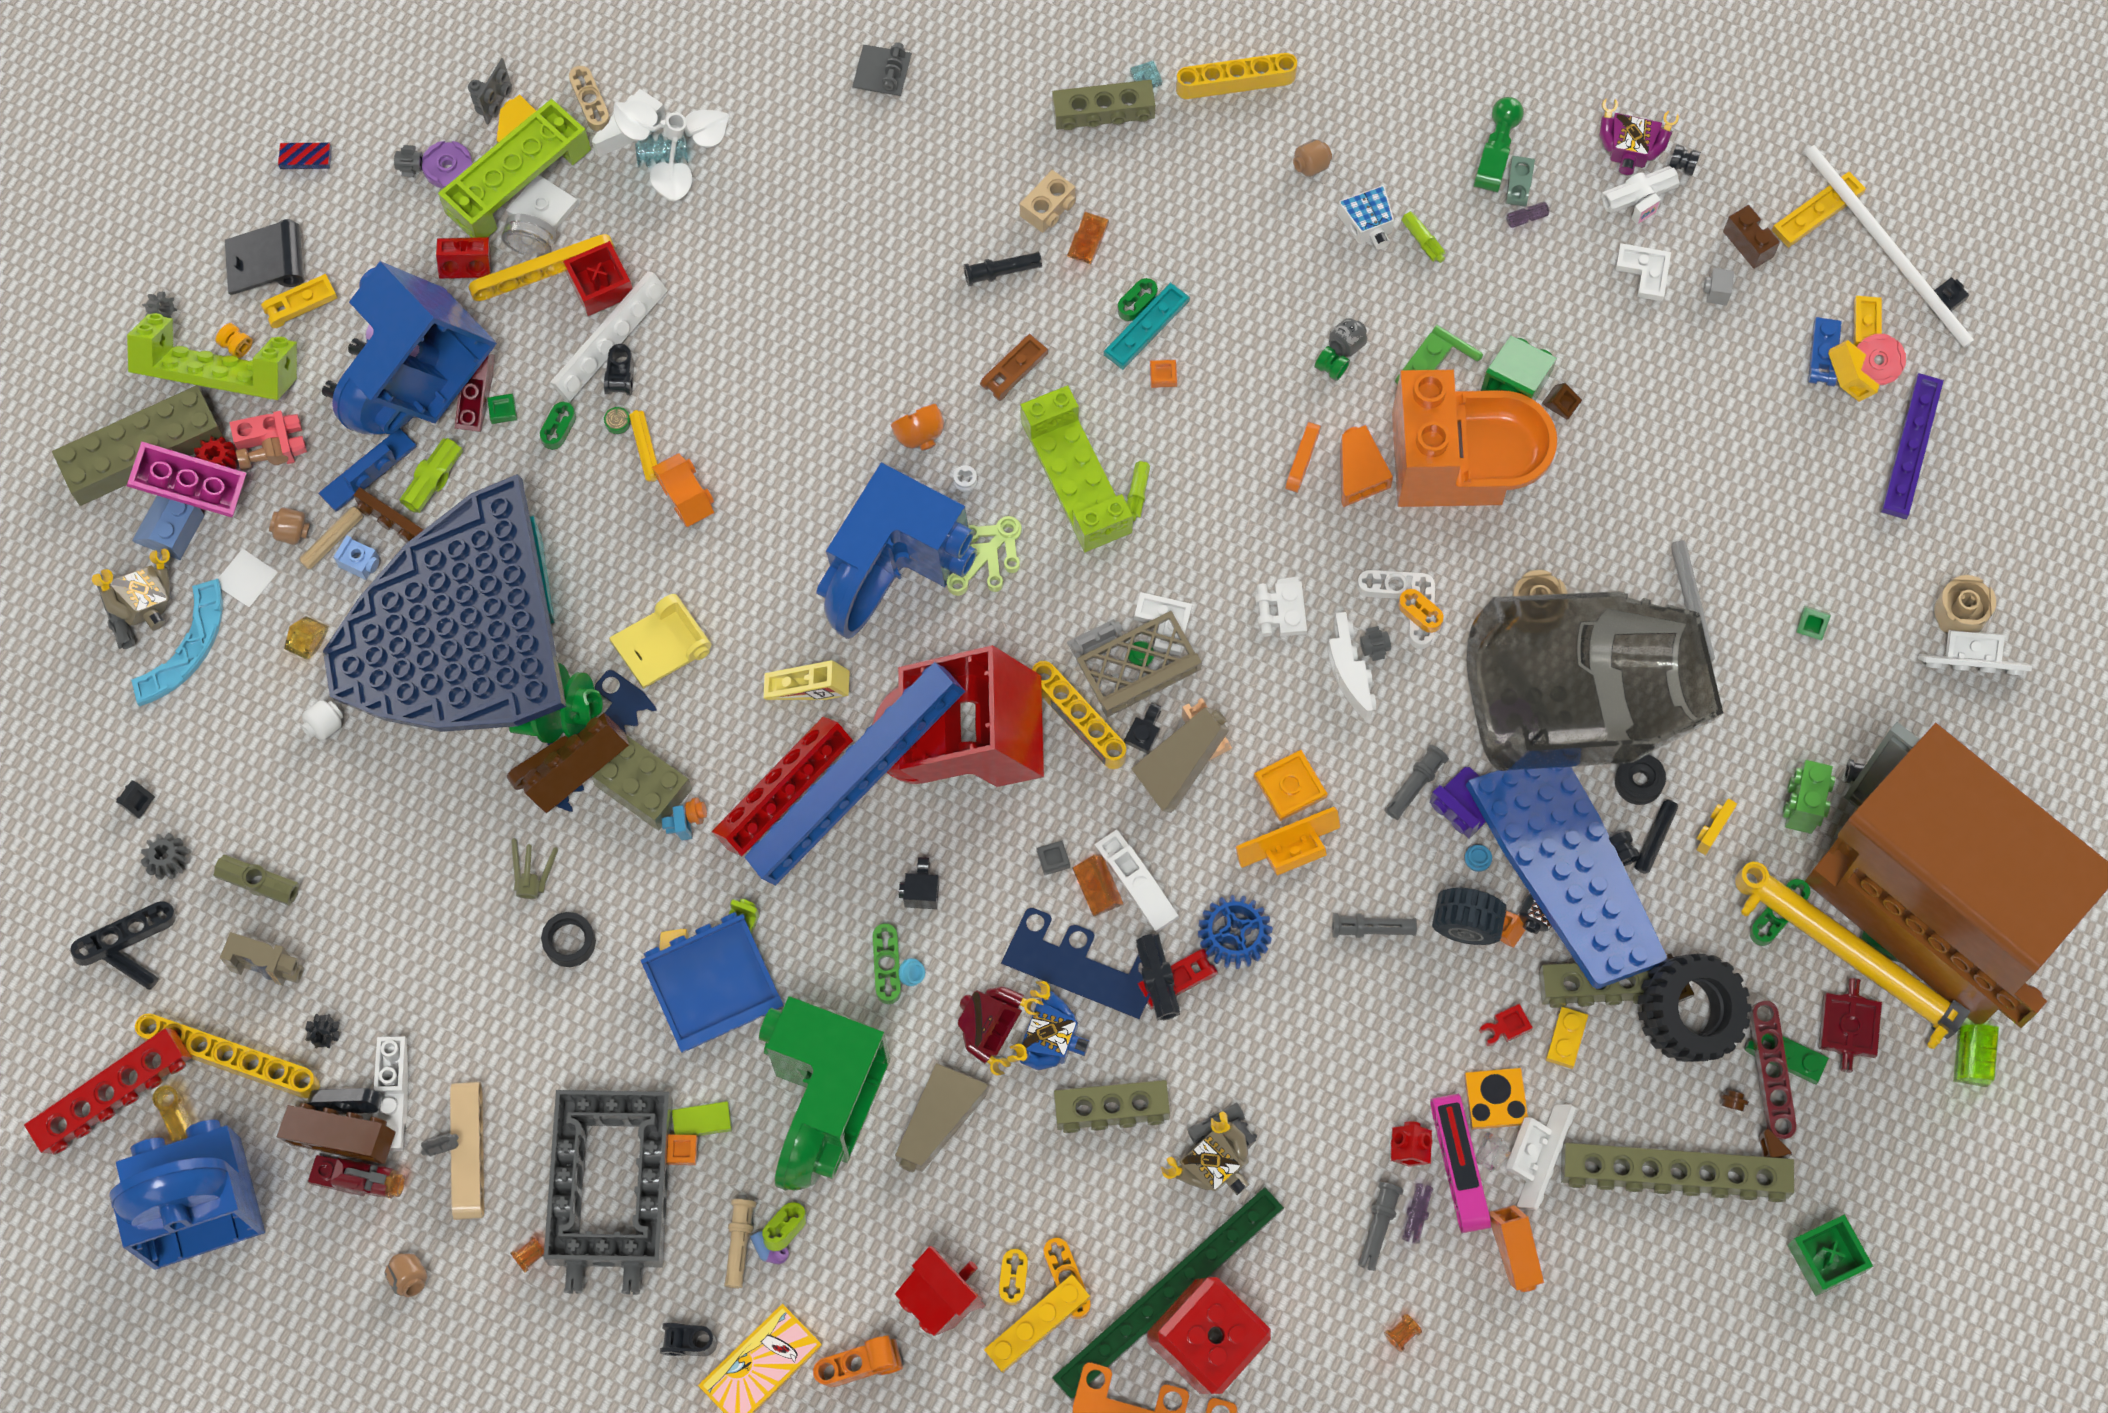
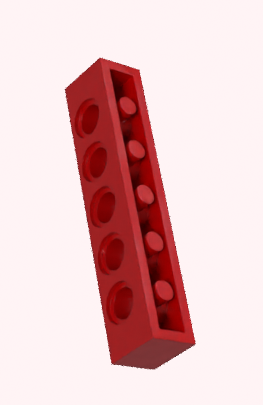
M822 717L711 832L727 850L742 857L853 742L852 738L838 722Z
M165 1028L25 1123L24 1126L41 1153H53V1155H56L68 1148L69 1145L67 1143L75 1137L79 1139L92 1131L91 1127L100 1121L102 1123L111 1119L116 1114V1109L122 1105L124 1107L129 1106L139 1099L138 1094L146 1089L152 1090L163 1082V1077L169 1073L175 1074L186 1067L185 1062L190 1060L192 1056L174 1029ZM159 1054L161 1064L155 1069L152 1063L153 1058ZM135 1070L138 1078L134 1084H131L129 1076ZM110 1086H112L114 1090V1095L112 1099L108 1101L106 1098V1090ZM88 1102L90 1112L85 1117L82 1113V1108ZM64 1118L66 1120L67 1127L65 1131L61 1133L59 1130V1123Z

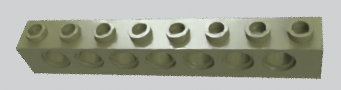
M1565 1143L1561 1151V1183H1568V1186L1572 1188H1584L1588 1184L1597 1185V1189L1613 1190L1614 1186L1626 1187L1625 1190L1629 1192H1641L1644 1188L1654 1189V1193L1670 1194L1672 1190L1683 1191L1685 1196H1699L1700 1193H1711V1197L1728 1198L1729 1195H1740L1742 1200H1756L1757 1197H1768L1770 1202H1785L1786 1199H1789L1794 1194V1159ZM1585 1163H1595L1598 1167V1173L1588 1172L1585 1168ZM1613 1165H1623L1627 1170V1174L1623 1176L1618 1175L1614 1171ZM1650 1166L1653 1168L1655 1177L1645 1176L1642 1172V1167ZM1671 1168L1680 1169L1683 1172L1684 1178L1681 1180L1675 1179L1671 1175ZM1699 1171H1708L1712 1176V1181L1702 1180ZM1728 1172L1737 1173L1740 1177V1183H1732L1728 1178ZM1756 1175H1765L1769 1180V1185H1761L1757 1181Z

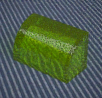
M1983 1024L1960 1026L1957 1034L1953 1082L1988 1087L1994 1081L1999 1033L1998 1026Z

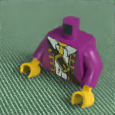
M1605 98L1601 103L1605 114L1601 118L1600 139L1605 150L1610 152V160L1620 163L1619 172L1624 175H1632L1635 166L1645 167L1647 161L1655 160L1666 150L1673 132L1671 128L1678 123L1679 115L1677 114L1676 120L1673 123H1669L1666 119L1669 111H1667L1663 117L1664 127H1661L1662 122L1615 113L1613 117L1612 112L1617 109L1618 102L1614 99V106L1609 110L1606 108Z

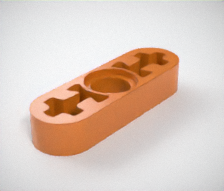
M1308 422L1285 489L1296 493L1299 492L1320 433L1321 425Z

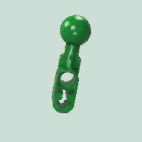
M1513 97L1499 99L1492 108V119L1496 124L1495 132L1489 135L1488 142L1485 144L1473 187L1496 193L1499 192L1510 153L1511 138L1509 134L1512 128L1521 123L1524 116L1522 104Z

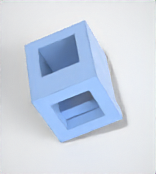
M348 535L334 555L339 568L367 580L370 573L376 571L380 559L376 550L353 540Z

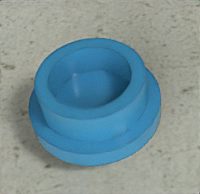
M1473 845L1466 851L1464 860L1469 869L1482 872L1490 867L1492 854L1483 845Z

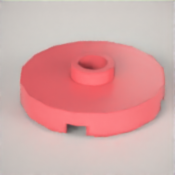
M1887 334L1871 335L1864 338L1856 346L1866 354L1861 370L1879 385H1886L1895 381L1905 368L1906 353L1902 344ZM1876 355L1881 356V365L1875 363L1874 358Z

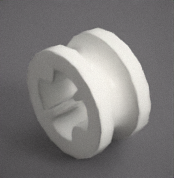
M964 465L954 471V485L959 491L969 492L976 487L977 474L974 468ZM970 475V482L966 480L961 482L960 476L967 477Z

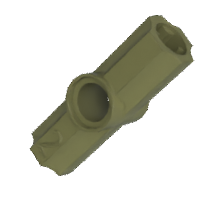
M224 854L218 859L213 874L215 878L249 890L253 895H262L288 906L295 901L300 886L298 882L266 871L260 865H251ZM262 876L259 883L251 884L254 877Z

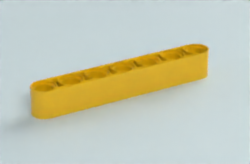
M143 1014L135 1023V1031L144 1041H147L165 1028L174 1029L177 1033H182L181 1040L192 1056L191 1059L289 1094L308 1099L312 1090H319L320 1088L319 1080L311 1070L154 1014ZM156 1024L155 1031L151 1034H146V1029L150 1025ZM207 1042V1047L204 1051H196L200 1043ZM233 1051L231 1059L222 1061L224 1053ZM259 1060L258 1066L255 1069L247 1070L248 1064L251 1061ZM284 1069V1074L281 1078L273 1079L275 1071ZM310 1078L308 1086L305 1088L298 1087L302 1079Z

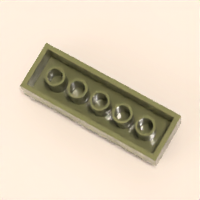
M198 385L59 447L53 450L52 453L72 496L79 506H82L127 485L141 442L191 456L195 454L194 448L202 447L200 440L207 443L210 436L214 437L216 441L221 436L224 438L205 397Z

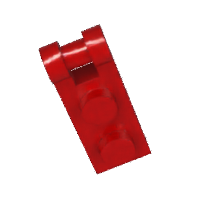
M1201 949L1171 965L1175 984L1173 988L1176 996L1203 981L1212 979L1218 974L1215 966L1210 965L1205 949ZM1198 964L1201 971L1195 974L1191 966ZM1144 981L1138 983V986L1144 996L1147 997L1148 993L1145 989ZM1150 997L1147 1004L1152 1010L1154 1008Z

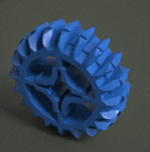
M1231 895L1228 903L1223 897L1219 898L1220 906L1212 902L1210 904L1211 911L1204 910L1203 917L1205 919L1199 920L1198 926L1202 929L1198 931V937L1203 939L1200 942L1201 948H1208L1206 951L1207 957L1216 955L1214 963L1218 964L1222 959L1225 960V968H1229L1230 962H1235V968L1240 969L1241 961H1244L1247 967L1251 966V958L1257 962L1260 961V953L1266 954L1268 951V947L1265 944H1271L1272 937L1268 934L1272 933L1273 928L1267 925L1270 922V917L1262 916L1265 910L1263 907L1254 909L1256 905L1255 900H1252L1249 905L1246 904L1245 896L1240 898V902H1236L1235 896ZM1234 913L1244 915L1249 919L1240 920ZM1224 916L1226 926L1220 929L1219 933L1213 935L1212 928L1219 918ZM1231 926L1240 930L1239 938L1234 936V933L1230 934ZM1257 929L1258 937L1256 941L1247 948L1245 937L1251 934L1252 930ZM1231 944L1235 947L1236 951L1226 949L1221 945Z

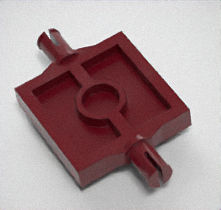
M1855 978L1849 979L1848 994L1836 995L1826 993L1824 995L1819 1049L1837 1052L1842 1055L1841 1071H1846L1847 1073L1853 1072L1854 1057L1876 1058L1878 1056L1882 1002L1868 1000L1860 996L1861 980H1855Z

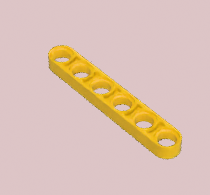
M601 234L478 278L468 286L472 299L474 301H484L565 272L563 261L608 241L611 242L615 250L612 239L607 234Z

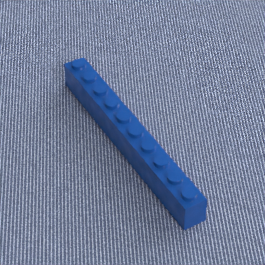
M936 662L927 667L922 672V675L904 690L902 696L892 706H889L873 725L866 729L864 735L854 745H851L835 764L828 768L826 774L817 783L813 784L797 803L790 807L787 814L779 822L775 823L759 842L752 846L745 859L761 879L776 886L966 692L948 670Z

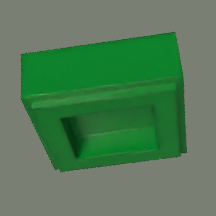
M513 393L487 397L491 424L517 420Z

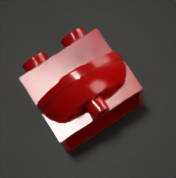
M993 645L898 667V686L890 691L882 700L875 712L872 725L883 715L889 706H892L902 696L904 690L911 686L922 675V672L934 662L948 670L966 692L886 772L887 774L909 784H923L965 774H973L995 787L1044 777L1042 686L1040 674ZM970 702L975 704L976 742H961V703Z

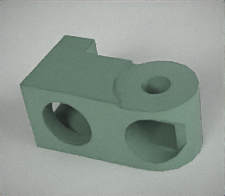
M1512 156L1509 167L1506 204L1527 206L1535 159Z

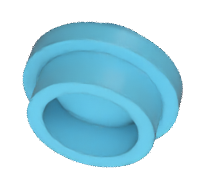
M912 958L904 960L899 968L900 981L906 986H915L923 981L925 968L920 961Z

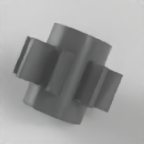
M403 145L401 151H396L394 155L395 170L402 171V177H414L416 171H422V152L416 151V146Z
M163 291L158 292L157 296L155 294H148L149 300L142 304L147 312L145 316L157 313L163 315V317L171 318L170 315L177 311L173 304L174 297L165 298L166 294Z
M1379 626L1367 628L1365 636L1360 637L1363 655H1369L1372 657V661L1385 659L1386 651H1391L1389 634L1387 631L1382 632L1379 630Z

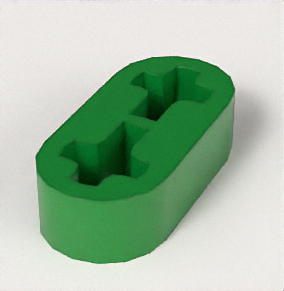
M1149 278L1141 279L1121 297L1118 302L1119 317L1125 321H1133L1157 297L1158 287L1156 282ZM1142 288L1144 290L1150 288L1151 294L1146 292L1142 295ZM1135 302L1134 311L1130 309L1125 311V305L1130 307Z
M559 402L555 404L540 430V439L547 449L555 450L560 448L576 420V413L570 403ZM567 411L569 416H564L560 422L559 413L564 414ZM556 430L557 438H552L549 441L547 435H553Z

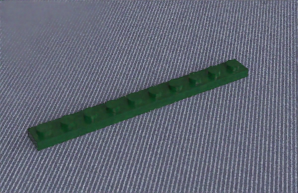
M1264 1187L1056 1373L1052 1380L1072 1401L1076 1396L1085 1364L1094 1363L1109 1368L1147 1334L1196 1279L1210 1277L1284 1210V1207ZM1092 1370L1087 1374L1086 1382L1088 1386L1102 1374L1101 1371Z

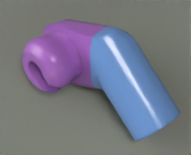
M763 1231L750 1236L762 1261L782 1264L787 1260L789 1256L787 1247L780 1251H771L765 1247L762 1236Z

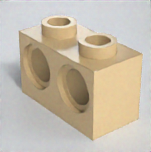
M1051 170L1020 202V217L1044 233L1049 227L1052 228L1056 225L1060 215L1065 210L1068 211L1073 207L1076 202V187L1054 170ZM1054 193H1061L1062 195H1060V196H1055V195H1053V194H1054ZM1038 210H1045L1046 212H1044V213H1038V212H1036V211H1038Z

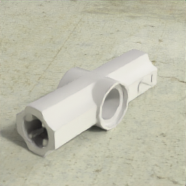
M1671 166L1647 175L1637 173L1626 180L1624 184L1602 192L1603 206L1607 212L1612 214L1632 205H1637L1652 194L1660 195L1678 188L1680 184L1678 173Z

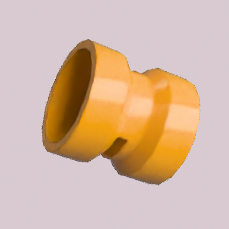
M233 323L224 325L215 338L216 343L220 347L227 348L228 352L237 358L245 356L253 343L252 338L245 333H240L239 328Z

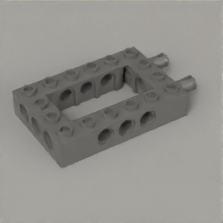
M556 1090L543 1259L548 1266L566 1267L565 1293L573 1294V1291H575L576 1294H580L583 1292V1268H586V1266L624 1268L621 1293L630 1295V1291L633 1292V1295L640 1294L641 1269L644 1267L663 1268L669 1174L667 1148L668 1135H671L673 1099L669 1092ZM587 1126L639 1127L640 1155L639 1158H636V1165L639 1168L638 1186L634 1188L637 1202L636 1215H633L632 1220L636 1234L622 1235L621 1232L593 1234L592 1231H586V1234L580 1233Z

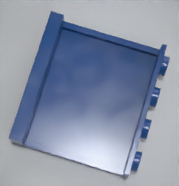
M736 912L720 919L722 924L713 928L710 924L695 930V936L688 939L685 938V935L680 936L669 942L670 947L664 950H660L659 947L645 952V958L640 960L681 1053L765 1016L770 1008L779 1010L784 1007L743 914L737 916Z

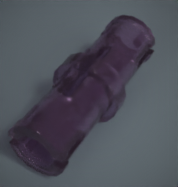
M1416 1183L1411 1207L1407 1208L1408 1220L1404 1235L1402 1236L1403 1240L1410 1242L1412 1231H1414L1412 1239L1414 1244H1420L1424 1221L1428 1220L1429 1217L1427 1209L1433 1192V1187L1426 1185L1424 1195L1421 1196L1423 1184Z

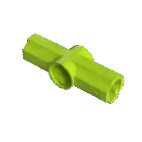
M443 438L428 460H422L416 467L413 481L399 499L401 504L414 513H420L434 492L442 490L447 483L449 471L461 456L462 448L449 438Z

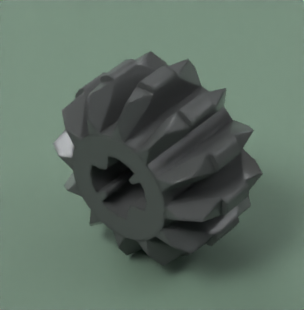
M168 833L164 839L160 834H156L155 842L147 840L146 843L149 848L141 849V854L145 856L141 859V864L147 867L146 872L150 876L155 874L158 880H162L166 875L169 879L173 880V872L177 871L183 874V869L180 866L189 864V860L185 857L189 851L186 846H183L184 842L182 839H174V836ZM167 854L168 857L163 859L162 856Z

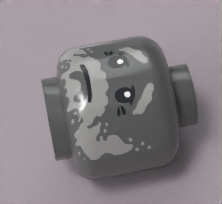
M1346 318L1330 331L1329 345L1336 351L1337 355L1350 357L1366 345L1367 329L1362 322Z

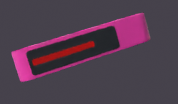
M1458 1093L1430 1099L1432 1116L1461 1233L1491 1228L1489 1211L1461 1097Z

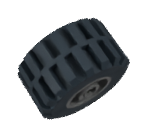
M1470 888L1445 889L1438 894L1432 927L1442 936L1456 942L1470 945L1495 944L1500 941L1507 906L1499 898L1480 890Z

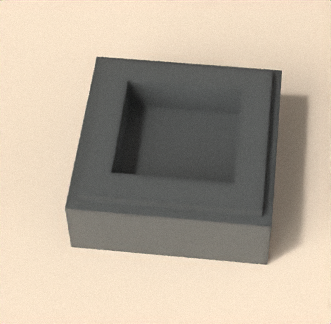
M1063 840L1036 848L1044 876L1070 868Z

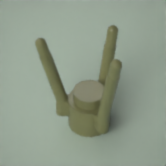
M513 838L511 842L515 878L514 891H516L517 897L537 899L538 893H544L545 883L558 848H553L539 881L537 880V875L530 873L531 844L526 846L524 873L520 876L517 839Z

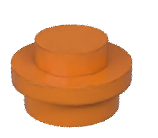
M697 797L692 798L690 802H686L685 811L689 823L703 824L704 818L707 817L705 803L700 802Z

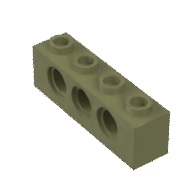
M1152 80L1052 91V106L1056 130H1072L1085 126L1097 127L1111 123L1118 125L1129 121L1144 122L1149 119H1155L1156 105Z
M1577 963L1542 965L1539 971L1542 1005L1550 1004L1551 1008H1561L1567 1006L1568 1003H1578L1580 1007L1592 1006L1595 1004L1594 1002H1605L1606 1005H1619L1622 1001H1633L1634 1004H1638V996L1644 994L1641 986L1644 980L1651 979L1648 976L1651 970L1627 978L1632 984L1630 989L1623 988L1618 981L1605 986L1603 990H1597L1592 987ZM1564 982H1573L1577 990H1567L1564 987Z
M1166 1080L1054 1090L1057 1130H1063L1064 1133H1076L1080 1131V1128L1091 1127V1130L1100 1131L1108 1129V1125L1118 1124L1120 1128H1131L1140 1122H1147L1148 1125H1160L1164 1123V1120H1169L1170 1116ZM1136 1100H1143L1147 1103L1148 1107L1143 1111H1138L1133 1108L1132 1104ZM1113 1102L1120 1109L1118 1112L1111 1114L1104 1109V1106ZM1081 1105H1087L1091 1108L1092 1112L1087 1116H1081L1076 1112V1109Z

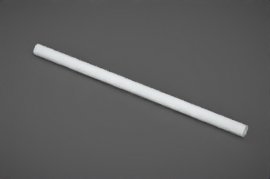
M1815 145L1811 146L1805 152V155L1961 346L1966 348L1973 343L1974 339L1822 153Z

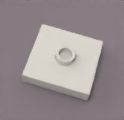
M538 175L506 211L509 216L513 214H527L540 218L556 230L578 205V201L570 194Z

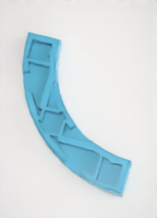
M219 579L192 586L194 594L192 625L189 633L185 635L171 659L152 671L131 679L136 702L139 707L151 703L178 688L190 678L207 657L217 637L222 619L223 597Z

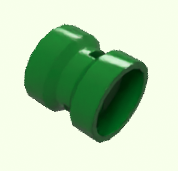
M1327 346L1317 358L1314 367L1321 372L1326 371L1330 378L1338 381L1348 368L1350 359L1343 355H1337L1333 348Z

